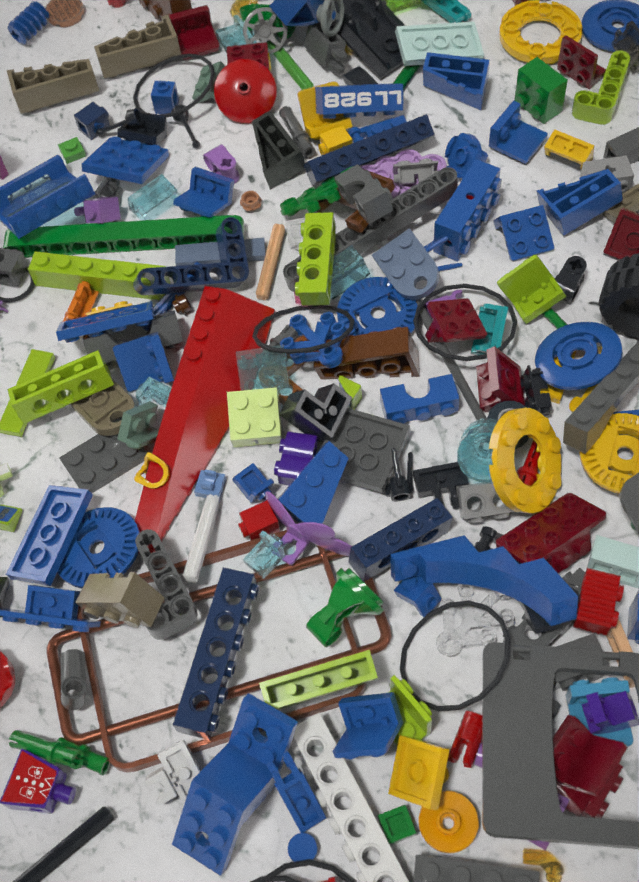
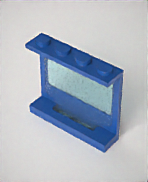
M57 154L0 187V222L19 239L95 195V192L87 176L83 174L77 178L68 172L61 156Z

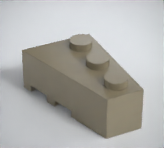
M130 572L128 577H123L124 574L116 573L114 578H109L110 575L108 573L89 574L75 602L84 609L83 614L96 620L99 617H103L105 620L115 624L123 621L134 628H139L140 625L152 627L165 597L135 572Z

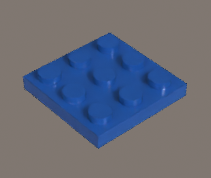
M110 137L81 163L82 172L143 184L169 157L168 149L161 148L159 145L141 144L139 141L122 140L120 137Z

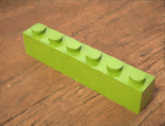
M34 251L28 268L35 286L76 291L78 284L86 281L90 283L91 290L99 291L100 294L160 300L165 295H140L133 286L136 276L142 269L166 267L161 265ZM164 276L165 281L170 284L169 276ZM141 278V282L144 285L151 286L147 278Z

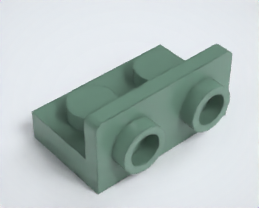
M149 401L123 412L117 439L133 449H139L156 441L159 429L153 426L158 417L156 414L158 405Z

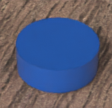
M307 833L294 835L288 843V854L293 862L308 859L315 860L318 853L315 839Z

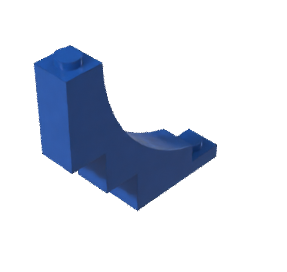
M465 535L390 554L391 577L395 582L420 575L426 584L456 583L490 589L510 596L527 605L543 617L550 626L574 620L577 617L578 595L544 558L518 564L504 546L478 552Z

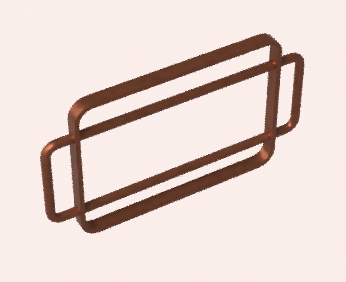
M287 530L205 554L202 567L276 545L286 534ZM316 545L319 553L298 559L293 565L284 563L252 574H254L258 583L323 563L332 590L336 582L329 561L344 557L345 555L329 550L325 551L324 548ZM187 560L174 564L178 574L184 572ZM149 571L138 574L147 583L154 582ZM370 578L367 581H365V583L378 595L373 578ZM217 584L189 592L192 601L196 602L214 596ZM78 606L77 618L85 619L84 609ZM383 611L380 615H374L381 635L378 641L357 647L348 618H345L342 624L351 650L229 687L227 700L261 690L260 682L370 650L372 655L384 650L391 640V629L385 612ZM103 618L97 620L101 621L100 627H90L89 632L72 631L73 628L55 634L47 645V659L64 739L77 745L88 744L102 739L105 755L109 758L108 761L117 770L122 772H136L161 764L158 754L133 762L122 763L116 760L113 753L111 736L174 717L179 706L178 703L111 725L107 724L89 634L124 624V622L119 621L118 624H115ZM81 637L85 652V660L99 723L98 729L82 734H76L73 731L69 710L61 704V668L57 653L58 646L61 643ZM366 684L357 686L354 691L285 714L297 721L338 708L341 698L361 696L365 691ZM203 700L199 702L196 710L209 706V701ZM258 727L259 732L265 731ZM232 730L212 736L210 740L203 739L187 745L192 754L229 742Z

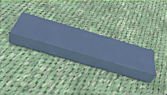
M265 238L244 239L247 262L263 261L266 255ZM217 242L175 245L176 266L193 265L195 262L200 264L221 263ZM228 249L229 253L232 256H236V252L234 250Z

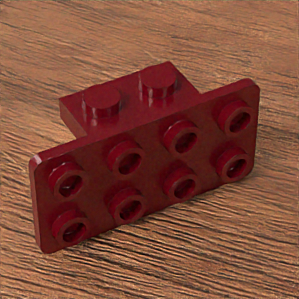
M567 493L496 540V547L504 546L511 556L520 563L544 558L559 573L591 551L590 529L606 519V511L573 493Z

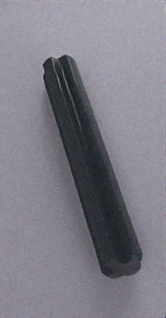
M105 806L99 809L13 882H40L111 823L114 820L113 814Z

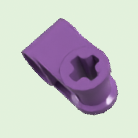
M223 144L203 154V159L212 172L234 179V184L239 180L240 175L235 168L236 160Z

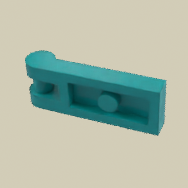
M421 0L448 20L449 23L467 21L472 16L471 11L457 0Z

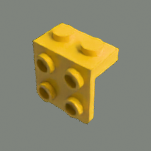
M333 81L315 87L339 86V84ZM315 87L298 92L297 96L305 131L311 139L320 140L321 133L342 125L345 129L352 127L351 119L344 117L343 114H336V118H323L322 114H316Z

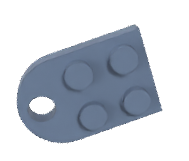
M410 228L372 254L373 259L395 290L406 299H422L431 294L438 285V267ZM419 281H427V285L423 289L416 288V284Z

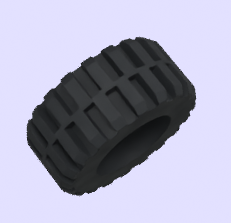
M639 253L633 254L631 257L626 256L610 267L606 274L598 303L601 315L608 325H612L614 330L623 332L627 337H636L637 340H639Z

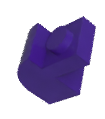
M627 691L604 698L598 692L586 695L588 703L582 704V709L590 733L606 734L639 725V717L632 696Z

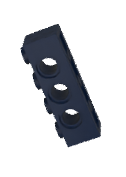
M436 498L352 546L348 562L360 579L365 582L391 566L390 554L428 545L448 533L453 516L440 500Z

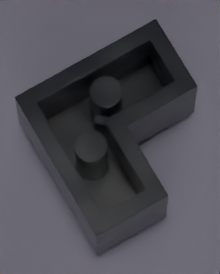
M334 383L318 388L315 396L304 389L289 394L279 415L304 434L317 436L318 442L333 438L352 397Z

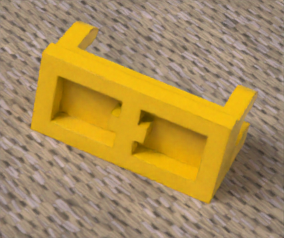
M554 129L544 149L545 155L550 156L552 152L581 164L582 169L583 162L593 160L595 145Z

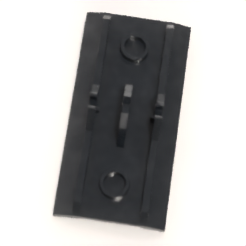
M334 0L335 9L338 13V5L336 0ZM343 0L344 18L337 34L376 77L382 80L403 63L395 30L397 26L406 25L386 5L385 0ZM337 20L332 22L330 26L332 29L334 28Z

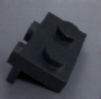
M140 111L143 117L142 125L131 127L125 124L117 129L118 137L127 141H139L146 145H157L167 137V117Z

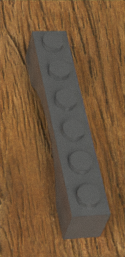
M639 340L621 359L619 366L608 374L566 419L564 423V444L586 454L599 439L620 402L639 383Z

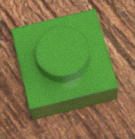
M77 137L57 144L66 164L86 157L85 151Z

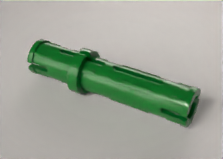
M20 730L13 731L9 737V740L17 742H9L11 748L24 749L36 756L47 759L53 765L62 764L72 769H78L84 759L76 757H84L82 751L66 747L65 743L61 741L51 742Z

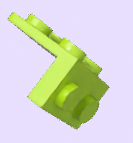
M537 255L526 259L497 281L499 288L513 303L526 324L566 297L553 275Z

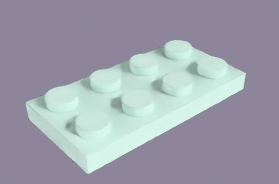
M475 22L397 26L395 30L404 66L423 65L427 52L480 59L484 57Z

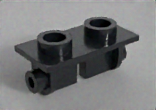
M528 365L524 374L520 377L521 388L526 393L525 407L540 412L544 417L549 416L553 410L550 394L540 393V391L548 390L547 383L540 376L543 374V371H541V368H535L531 372V367Z

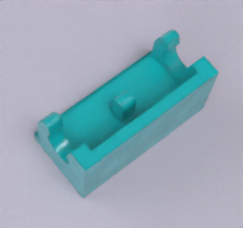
M493 304L480 306L478 317L487 332V336L483 339L473 340L471 354L483 355L487 353V349L501 346L508 312L507 306Z

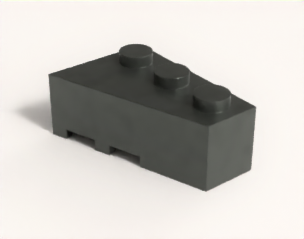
M271 111L252 121L263 174L271 190L304 170L305 161L301 150Z

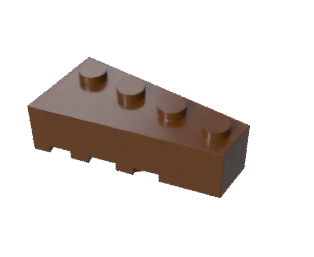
M396 327L391 330L372 331L368 334L347 336L341 341L339 346L343 352L342 362L334 368H327L320 361H314V369L321 380L338 379L339 376L352 379L356 374L365 378H375V374H389V378L399 377V373H411V377H420L419 352L408 327Z

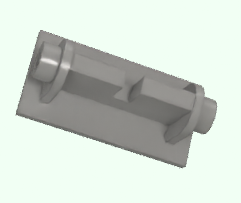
M422 159L415 163L400 161L397 164H393L394 183L399 185L414 184V176L418 175L419 182L423 181L437 172L434 170H437L438 160Z

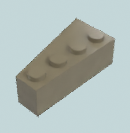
M89 59L63 62L58 67L46 64L43 69L33 70L32 67H25L22 72H15L14 69L6 70L12 94L20 114L33 112L39 108L53 106L56 103L70 101L74 98L100 91Z

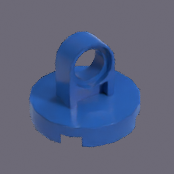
M460 133L458 136H453L447 144L445 157L448 158L449 166L446 165V167L456 170L457 178H464L475 159L486 162L488 154L482 150L476 136L470 133Z

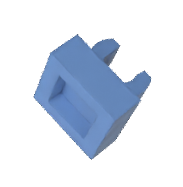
M201 470L194 490L195 496L206 498L209 494L213 496L218 495L220 500L226 482L225 474L216 473V471Z

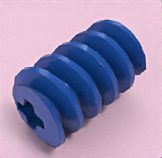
M32 1L24 11H21L14 20L9 22L8 31L18 43L25 45L27 43L26 40L32 39V35L35 36L37 31L42 29V26L47 25L46 19H49V13L42 4Z

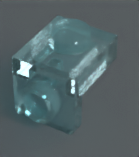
M262 531L259 534L261 541L248 553L243 561L265 579L285 557V553L282 547L283 542L276 535H268Z

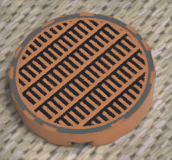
M50 0L45 7L49 13L48 22L54 26L55 24L60 25V27H68L78 23L85 12L81 0Z

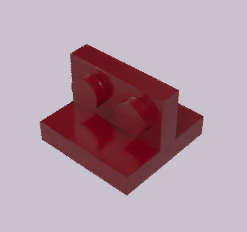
M625 208L620 209L603 253L618 259L626 256L631 257L633 254L639 253L638 213Z
M495 346L487 349V362L476 366L480 409L484 412L490 411L497 403L503 401H516L525 406L524 392L520 385L521 366Z

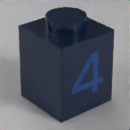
M91 102L74 114L79 131L91 141L98 136L96 134L98 128L104 129L110 126L107 110L102 106H98L95 102Z

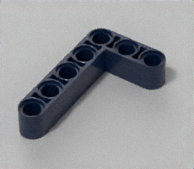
M227 217L216 230L221 263L145 268L138 273L133 282L135 291L140 295L203 291L205 286L223 289L239 287L248 278L249 268L242 226L238 219ZM224 227L230 228L233 234L227 233ZM228 249L234 250L236 252V256H232L229 253ZM232 271L238 272L240 279L235 278ZM210 272L218 276V281L210 277ZM187 274L193 275L196 278V282L189 281ZM164 276L171 277L174 284H168ZM141 278H147L151 286L144 285L141 282Z

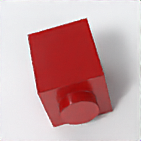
M268 500L239 513L241 523L238 524V527L243 537H249L250 541L280 532L278 520Z

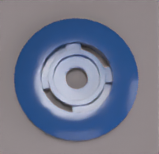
M605 0L594 4L585 12L582 18V32L591 44L606 51L628 52L638 49L639 4L628 0ZM618 21L623 23L624 26L615 28L612 26V23Z
M387 277L362 279L352 284L339 300L337 307L348 311L354 318L353 330L347 336L368 334L372 331L391 330L396 327H408L411 334L415 330L413 320L417 309L416 300L402 297ZM391 300H393L399 306L400 311L397 312L396 307ZM375 308H381L385 311V315L377 319L372 317L371 311ZM337 312L338 322H343L346 329H348L350 320L344 314ZM355 314L359 315L360 322L365 327V329L361 327V325L355 317Z
M577 322L568 324L553 331L542 341L536 351L535 365L536 368H541V371H543V374L540 375L541 378L553 387L564 390L588 388L600 383L619 366L623 354L621 340L614 330L600 323ZM596 343H600L602 346L601 354H598ZM574 351H585V355L582 358H571V354ZM555 357H558L559 363L562 367H559L554 362Z
M112 507L96 508L85 512L58 570L61 578L74 587L83 588L89 574L108 573L110 575L109 578H114L116 573L124 574L132 566L139 552L135 541L140 531L134 519L125 511ZM103 542L104 548L101 552L97 554L90 552L91 546L94 543Z

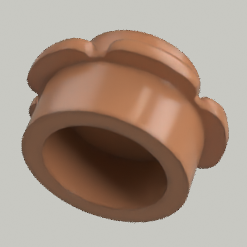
M246 191L241 197L240 205L246 211H255L260 208L262 200L257 192Z

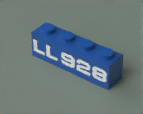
M401 83L315 87L316 114H322L323 118H336V114H343L344 117H356V113L362 112L363 116H376V112L383 111V115H396V111L403 110V84Z

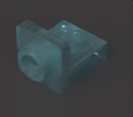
M148 377L138 387L135 396L139 405L147 403L151 399L159 405H166L171 387Z

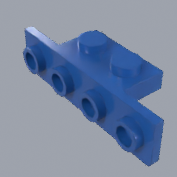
M28 585L25 611L0 609V616H3L2 621L19 622V618L26 619L25 624L42 625V622H49L50 628L65 629V625L73 626L72 631L89 632L90 627H100L101 621L77 618L79 605L75 602L80 591Z

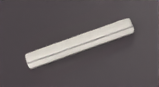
M209 494L206 497L183 572L186 582L195 583L199 578L221 503L218 495L213 496Z

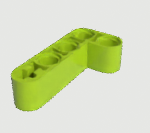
M615 51L612 53L598 93L582 90L575 94L572 107V116L575 119L600 125L610 123L627 75L630 55L627 52Z

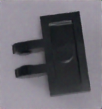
M463 461L413 470L418 497L433 495V499L438 498L443 504L440 493L449 492L450 505L453 509L459 508L456 486L469 485Z

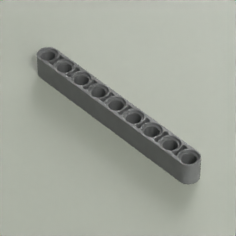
M450 167L440 169L393 198L391 201L393 211L368 224L361 233L348 227L338 232L335 238L333 271L449 200L458 187L456 170ZM301 256L288 263L283 269L287 286L293 292H295V283L299 282L297 262H301Z

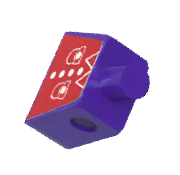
M21 749L0 799V804L12 810L52 814L57 801L68 805L73 802L76 788L64 784L67 774L62 769Z

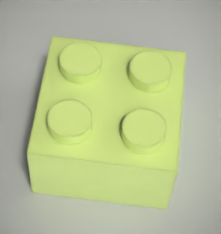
M277 387L227 392L230 441L233 447L280 443L282 428Z

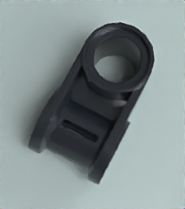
M580 256L568 258L560 273L555 277V280L566 295L562 300L569 303L573 302L584 280L587 263Z

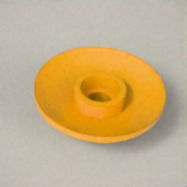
M442 791L438 810L421 807L419 829L424 840L433 849L443 853H457L466 849L476 837L479 823L478 815L473 804L465 796L453 791ZM444 819H451L454 826L451 829H446L442 822Z

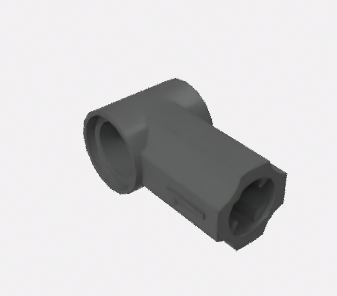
M68 649L60 654V700L64 708L77 710L84 705L86 700L85 652L78 649ZM70 690H77L80 692V694L77 696H70L67 694V692Z

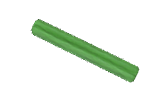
M270 40L267 41L269 50L276 47ZM283 46L273 53L302 90L314 86Z

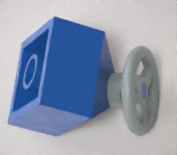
M274 0L269 6L286 26H304L321 22L324 34L329 37L339 32L344 18L343 0H336L338 13L335 9L334 0ZM337 20L334 28L329 30L332 22Z

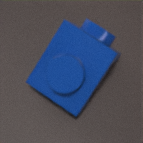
M254 463L232 479L250 503L256 499H259V501L264 500L267 491L272 493L270 489L274 481L272 478L267 480Z
M421 576L404 579L394 589L397 597L415 606L423 617L431 612L441 601V597L433 583L426 584Z

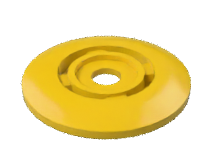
M628 413L612 414L599 439L587 453L579 451L580 461L587 475L596 484L608 491L620 494L622 485L639 473V416ZM620 448H628L632 451L633 457L629 460H623L618 456L617 451Z

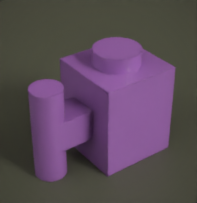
M118 197L89 199L83 201L84 206L74 208L76 216L85 215L86 223H105L121 219Z

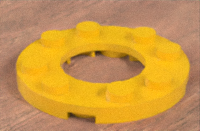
M531 0L512 7L503 16L499 29V39L503 48L518 61L530 62L538 57L546 64L558 62L561 41L565 35L580 43L582 36V24L577 14L567 6L552 1V4L540 3V0ZM546 21L554 24L559 29L560 37L552 44L547 43L546 46L541 43L530 44V41H525L522 38L520 31L529 22Z
M531 408L510 410L501 416L496 423L489 443V449H493V465H489L492 483L499 498L509 509L515 512L537 513L551 503L557 489L561 486V442L556 437L548 418L544 417L540 412ZM524 435L533 438L537 443L536 451L541 453L538 458V468L541 473L536 475L537 481L532 486L525 485L519 479L514 464L515 447L518 440Z

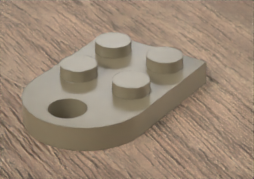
M113 380V386L69 404L96 433L103 436L119 434L121 421L116 423L114 421L119 417H123V412L136 407L132 397L115 380Z

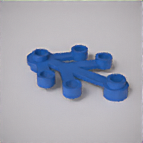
M325 312L320 316L322 326L317 335L310 328L306 317L297 314L290 319L289 325L297 331L298 336L303 335L308 341L294 342L292 337H287L280 342V346L283 349L309 348L326 343L330 330L333 334V340L341 336L347 329L343 322H336L332 312ZM341 341L330 347L319 349V352L290 354L295 364L320 361L325 367L334 368L342 362L343 352L339 347Z

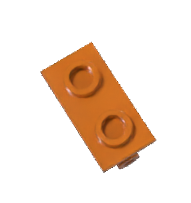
M86 281L79 283L63 321L85 317L86 313L91 312L99 291L91 290L90 283Z

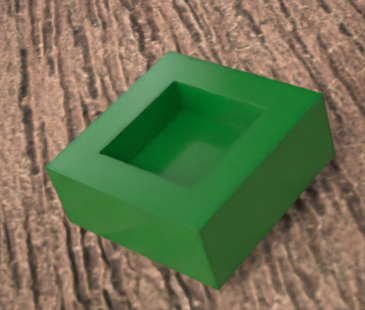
M406 805L378 815L384 835L390 846L416 836L417 833Z

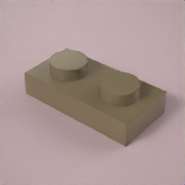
M639 184L623 193V201L604 211L603 215L615 223L621 208L633 212L638 211Z

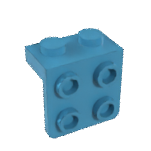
M611 677L601 680V683L590 684L589 680L573 682V685L569 686L565 695L569 715L575 716L589 730L582 709V704L588 703L586 695L598 692L604 698L623 691L629 693L628 680L619 681L618 678ZM631 727L612 733L593 734L623 742L627 747L633 744Z

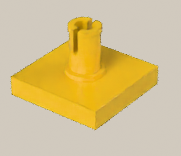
M399 735L388 794L427 809L438 810L443 783H446L449 778V770L446 767L449 749L409 736Z

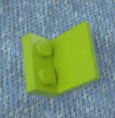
M393 675L390 678L389 692H394L403 720V725L393 742L396 746L398 745L399 735L423 741L431 734L432 719L430 716H432V712L423 701L419 703L411 695L413 693L412 688L404 679L399 680Z

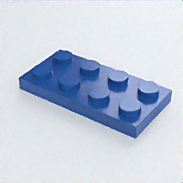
M152 301L60 322L56 330L58 341L65 340L66 343L79 340V336L87 334L89 337H96L102 335L104 330L112 329L113 332L126 329V325L135 323L136 326H143L149 324L150 320L154 317Z
M49 485L6 572V576L13 580L51 586L93 494L87 489Z

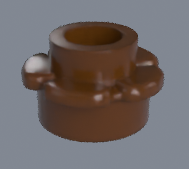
M184 293L179 296L175 295V300L172 301L178 314L182 312L184 315H187V312L192 310L189 300Z

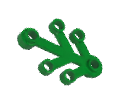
M334 177L323 181L317 189L315 187L306 189L297 199L291 197L280 204L281 214L291 217L303 209H307L308 213H314L320 209L317 200L327 199L329 203L339 200L341 196L336 189L338 186Z

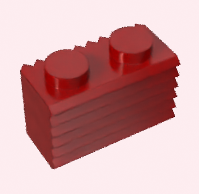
M590 568L586 569L577 606V617L573 627L602 635H607L611 627L616 628L619 612L614 611L616 602H621L624 586L619 585L621 576Z

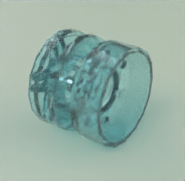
M479 419L472 422L464 429L457 450V461L462 472L470 479L478 482H492L489 465H493V449L485 450L483 448L484 443H490L493 429L498 422L495 419Z

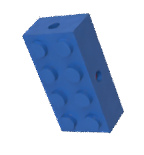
M475 159L434 223V242L444 236H449V239L433 249V252L457 262L462 254L466 255L471 244L470 241L479 234L480 225L488 220L490 209L498 204L500 199L498 190L502 183L500 178L501 168Z

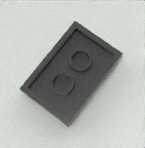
M97 434L62 455L59 459L79 489H87L94 493L144 462L147 452L143 447L139 449L128 447L126 443L117 439L118 434L112 436Z

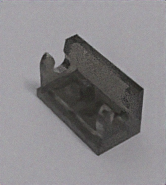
M632 20L627 23L623 33L620 29L615 32L614 41L611 42V45L616 51H625L630 55L628 68L635 74L639 72V28Z

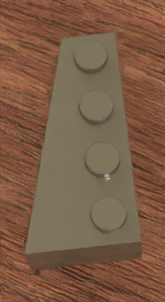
M168 14L161 17L162 21L156 24L153 21L145 24L146 28L140 31L135 29L128 31L124 38L117 36L94 46L103 77H115L119 74L134 72L144 67H152L170 57L181 55L177 35Z

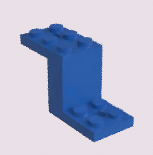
M248 693L242 700L228 744L192 780L172 845L221 876L227 869L241 826L275 787L274 783L276 782L266 764L272 761L277 766L280 775L284 763L282 754L289 750L298 721ZM258 727L266 731L267 737L259 732ZM202 832L208 835V839L202 834Z

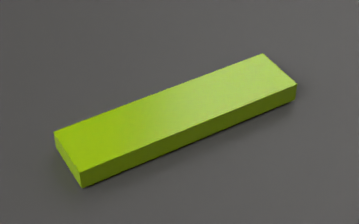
M31 349L16 385L50 371L55 360L54 353ZM9 399L0 420V433L22 437L27 423L24 424Z

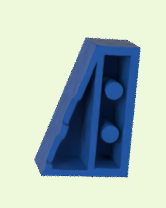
M427 52L423 67V85L478 110H482L489 77L490 60Z
M608 169L579 177V181L570 184L560 183L557 188L544 191V189L536 190L539 206L544 205L547 217L563 235L568 234L623 201L621 182Z
M330 441L321 447L278 498L293 519L298 523L315 522L323 524L348 457Z

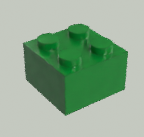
M536 57L518 69L514 101L520 103V107L545 124L563 111L568 79Z

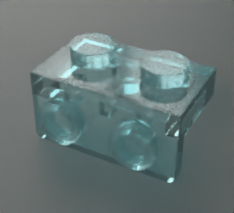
M238 15L233 16L234 25L215 30L216 37L226 53L228 46L246 45L243 36L245 21H242ZM247 29L248 39H251L254 34L250 33Z

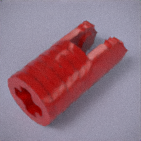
M472 711L464 712L447 761L457 763L464 745H466L463 764L464 767L472 768L482 741V715Z

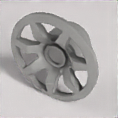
M262 7L252 11L246 18L243 26V36L246 44H251L256 40L261 41V43H267L270 40L276 45L274 49L268 50L269 54H273L285 43L287 26L281 21L283 27H274L272 24L277 15L271 8ZM268 11L273 13V15L267 21L264 20L261 12ZM255 14H258L259 21L255 24H250V19ZM247 27L253 29L254 36L251 39H248ZM283 31V38L278 43L274 33Z

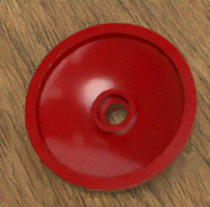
M240 59L226 65L216 78L214 85L216 104L220 111L234 122L250 124L256 118L271 111L276 101L277 87L273 75L268 68L255 60ZM242 85H247L248 89L246 91H241L240 87Z

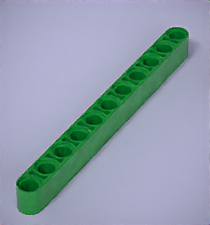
M238 215L42 226L19 239L8 229L4 235L3 248L21 251L24 258H32L34 251L62 255L175 249V245L217 242L216 230L227 217L238 219L242 226L244 238V220ZM224 227L227 233L233 234L230 228Z

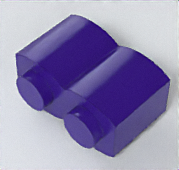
M288 431L286 438H281L279 453H282L280 461L276 460L274 475L278 477L279 484L290 485L315 456L318 446L317 436Z

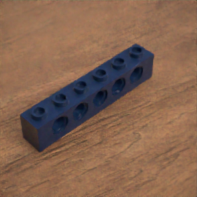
M425 114L309 160L304 164V168L313 186L330 177L340 175L347 168L357 164L359 166L368 164L380 157L388 156L428 140L435 133L428 115Z
M222 568L173 722L174 728L179 733L210 740L212 732H217L220 723L218 711L220 705L226 703L228 688H226L228 678H233L236 670L234 658L236 652H240L243 647L244 635H242L244 625L248 626L251 620L252 610L250 605L252 600L257 599L259 593V585L252 573ZM232 598H241V601L238 604H229V601ZM224 623H234L231 629L221 630ZM217 648L226 649L222 656H213V652ZM208 675H218L215 682L210 684L204 682ZM203 700L209 701L207 709L203 711L196 710L199 702Z

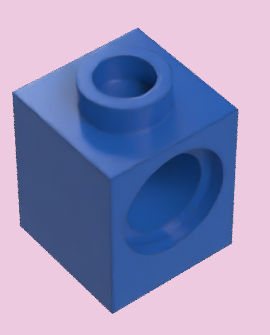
M155 80L151 92L155 114L171 113V110L178 105L179 96L174 81Z

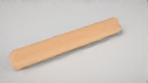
M276 223L272 228L256 290V297L259 300H267L269 298L285 234V226L283 224Z

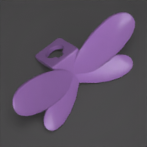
M267 491L265 493V500H268L275 516L286 526L287 530L286 534L272 550L274 556L289 565H293L309 545V542L337 554L350 555L352 546L335 538V532L332 528L315 522L295 524L282 503L271 492ZM294 540L297 541L296 551L293 554L285 555L282 553V548L285 544L292 543Z

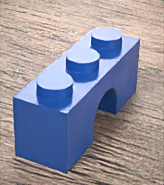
M452 374L429 378L428 394L422 398H414L408 395L404 384L381 388L380 403L384 418L404 424L413 420H427L437 415L446 416L458 411L460 398Z

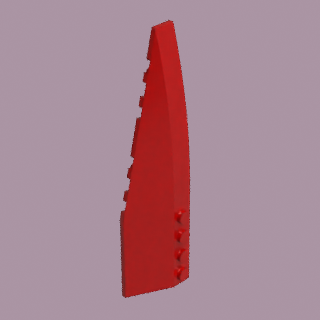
M204 287L152 452L153 455L162 459L169 468L168 480L158 488L143 486L135 517V522L140 532L147 529L153 530L158 534L161 541L165 538L170 529L171 522L175 516H178L186 497L190 496L195 488L194 484L200 475V471L207 468L220 446L222 437L229 431L227 392L253 390L261 364L258 356L264 348L256 344L252 337L255 326L264 318L275 313V309L228 289ZM273 319L266 322L259 329L257 337L261 343H267ZM150 461L145 479L151 483L159 482L164 474L162 466ZM149 544L147 547L150 553L155 552L153 545Z

